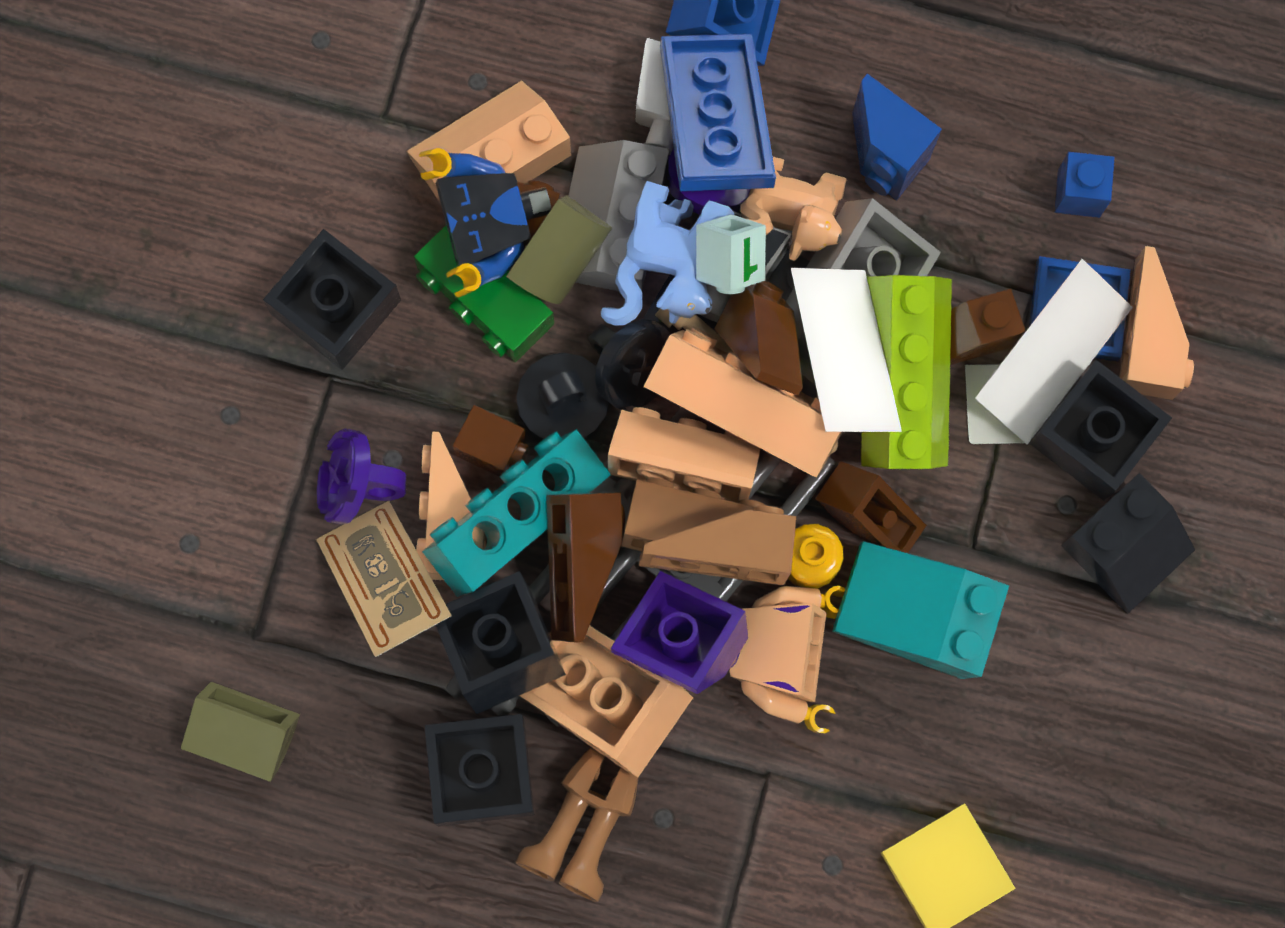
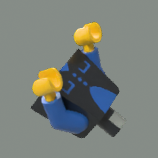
M436 148L419 153V157L426 156L433 163V170L421 173V178L424 180L439 178L436 181V187L457 266L448 271L446 276L448 278L455 274L461 277L464 284L463 289L454 294L456 297H462L475 291L479 286L501 278L515 264L524 251V242L531 238L527 220L547 216L552 208L546 187L520 193L515 174L506 173L499 163L472 154L448 153L444 149Z

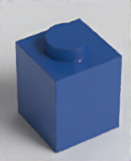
M1068 152L1058 169L1055 213L1100 218L1112 198L1115 157Z

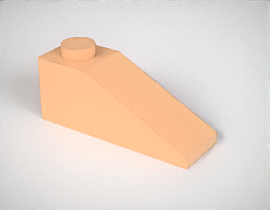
M1145 246L1135 259L1129 303L1133 308L1127 317L1119 377L1142 395L1173 400L1184 387H1189L1193 376L1194 361L1188 359L1189 342L1155 247Z

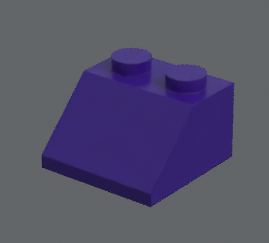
M660 571L613 643L611 652L695 694H699L725 677L748 639L746 611Z

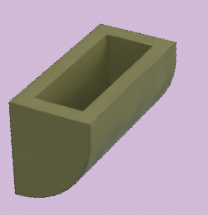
M566 195L557 200L506 277L545 301L561 304L612 230V227Z
M210 682L195 698L181 749L271 782L290 746L300 714Z

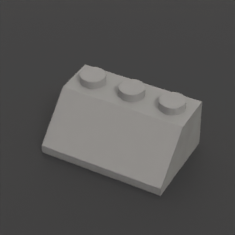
M627 140L579 147L568 196L610 225L612 230L575 283L619 291L615 280L618 267L626 257L627 242L634 228L636 206L646 181L664 186L669 158L668 148ZM640 269L634 275V279L642 291L647 270Z

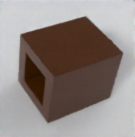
M473 405L453 444L455 456L500 477L522 459L525 461L530 446L524 443L526 440L524 428Z

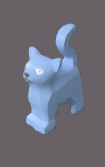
M646 181L636 206L634 228L627 242L626 257L618 267L615 280L621 295L625 299V303L621 308H602L601 317L605 322L615 326L626 325L638 316L642 309L643 293L635 281L634 275L640 269L675 276L656 304L659 309H668L670 323L675 324L679 317L691 318L696 314L709 313L713 303L707 292V284L696 280V225L730 214L734 215L731 208L709 200L702 209V213L695 225L690 230L684 229L678 225L681 219L692 215L694 207L692 202L687 199L683 201L675 199L667 205L663 202L667 200L668 187Z

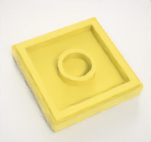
M962 804L881 852L924 928H950L1016 889L966 804Z

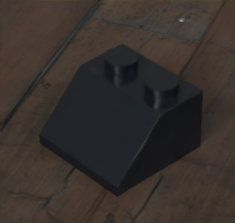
M1140 473L1061 545L1127 614L1195 551L1174 507Z

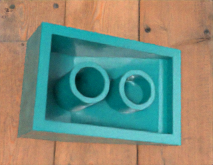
M863 541L860 542L832 632L960 679L982 677L1009 585L963 568Z

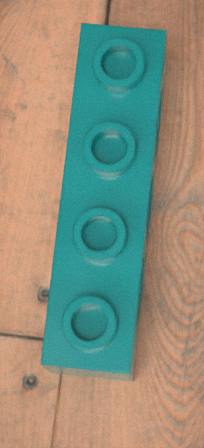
M577 429L564 436H560L556 431L546 437L534 448L538 456L528 464L523 459L518 461L500 476L504 484L491 493L486 488L473 497L465 505L469 513L456 522L451 517L430 533L434 542L425 548L422 553L457 597L474 592L548 529L547 495L590 493L611 475ZM543 470L550 472L555 480L553 491L549 490L543 483ZM509 498L517 501L521 508L519 520L513 518L508 511L507 504ZM474 527L480 528L486 535L487 544L484 550L479 548L473 541L472 532Z

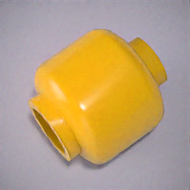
M804 524L795 528L792 568L788 579L794 585L804 588L818 589L829 584L839 572L844 559L843 546L838 536L831 529L820 524Z

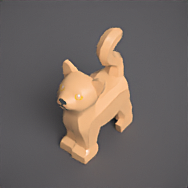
M773 157L776 174L774 188L751 189L748 198L740 205L742 218L766 225V235L773 227L792 231L789 258L793 261L799 257L803 250L819 251L829 245L838 244L842 229L835 220L834 215L839 200L843 198L846 178L826 172L821 176L817 184L813 186L798 179L780 176L776 170L782 171L784 159Z

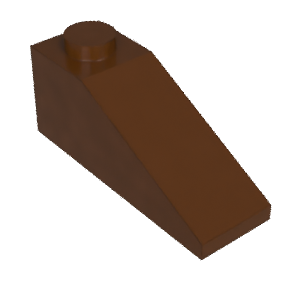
M762 281L745 287V291L741 293L731 294L714 328L757 380L799 395L803 385L794 310L782 298L784 292L777 286L767 281Z
M621 493L547 495L551 640L574 643L584 641L623 541L622 528L625 524V510L621 504Z

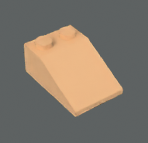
M589 626L583 642L574 643L552 640L566 675L519 696L596 751L638 778L693 697L683 687L612 653L611 647L615 641Z

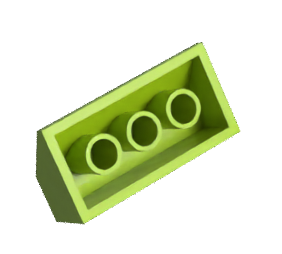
M935 276L867 277L902 432H862L861 466L884 469H932L948 466L952 279Z

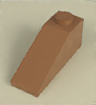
M758 506L755 508V511L745 510L645 543L640 555L639 566L784 585L791 574L796 516L784 515L783 509L773 506Z

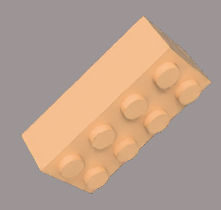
M692 327L691 330H681L668 337L644 385L645 388L817 478L842 433L825 432L818 396L812 398L801 391L799 395H795L757 380L734 352L726 353L715 347L718 339L698 328Z

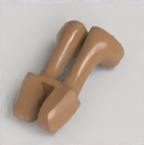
M590 748L572 766L561 782L568 792L548 833L540 843L524 847L515 863L541 878L555 881L572 836L587 806H590L596 810L575 854L565 868L559 884L585 899L599 902L604 888V884L597 872L600 856L619 816H631L639 777L636 778L621 767L617 776L610 784L611 789L607 797L590 790L594 781H597L600 768L605 759L604 755Z

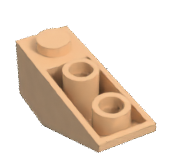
M432 432L431 445H423L422 473L430 474L429 492L421 491L419 500V519L427 520L426 538H418L416 551L431 579L444 580L422 551L434 542L430 533L451 517L458 522L469 513L465 505L471 498L440 432ZM474 527L472 532L473 541L479 548L484 550L486 547V535L480 528Z

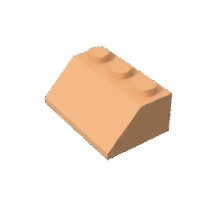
M523 81L518 82L407 150L408 156L420 174L432 171L433 163L426 156L419 157V153L441 148L448 153L472 154L499 163L506 173H514L517 182L524 184L571 156L570 136L546 101ZM439 178L425 180L440 202L436 187V181Z
M634 407L632 412L621 410L608 452V471L611 475L634 481L637 479L646 481L650 477L661 478L672 482L676 489L689 492L696 488L708 489L718 493L720 499L739 503L740 500L749 499L761 448L725 430V434L706 430L707 425L697 420L680 418L679 422L675 423L660 419V413L647 408Z

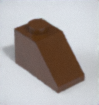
M1011 288L966 301L951 309L950 365L1012 348L1017 344L1026 331Z
M842 461L815 498L839 524L864 541L904 553H909L927 526L879 475Z

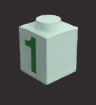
M732 214L697 224L696 280L715 286L716 290L723 294H738L745 291L747 286L765 281L766 225Z

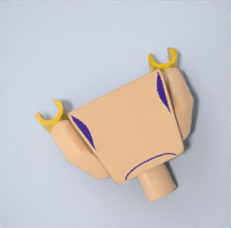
M781 586L755 600L752 608L742 609L746 611L748 639L729 670L730 677L741 681L743 693L767 714L798 724L804 720L808 729L816 733H827L830 731L816 725L814 720L816 713L819 710H823L824 712L835 714V711L829 705L823 704L808 707L806 701L815 702L826 617L835 619L839 611L830 603V596L843 597L844 587L834 586L824 594H821L820 590L816 588Z

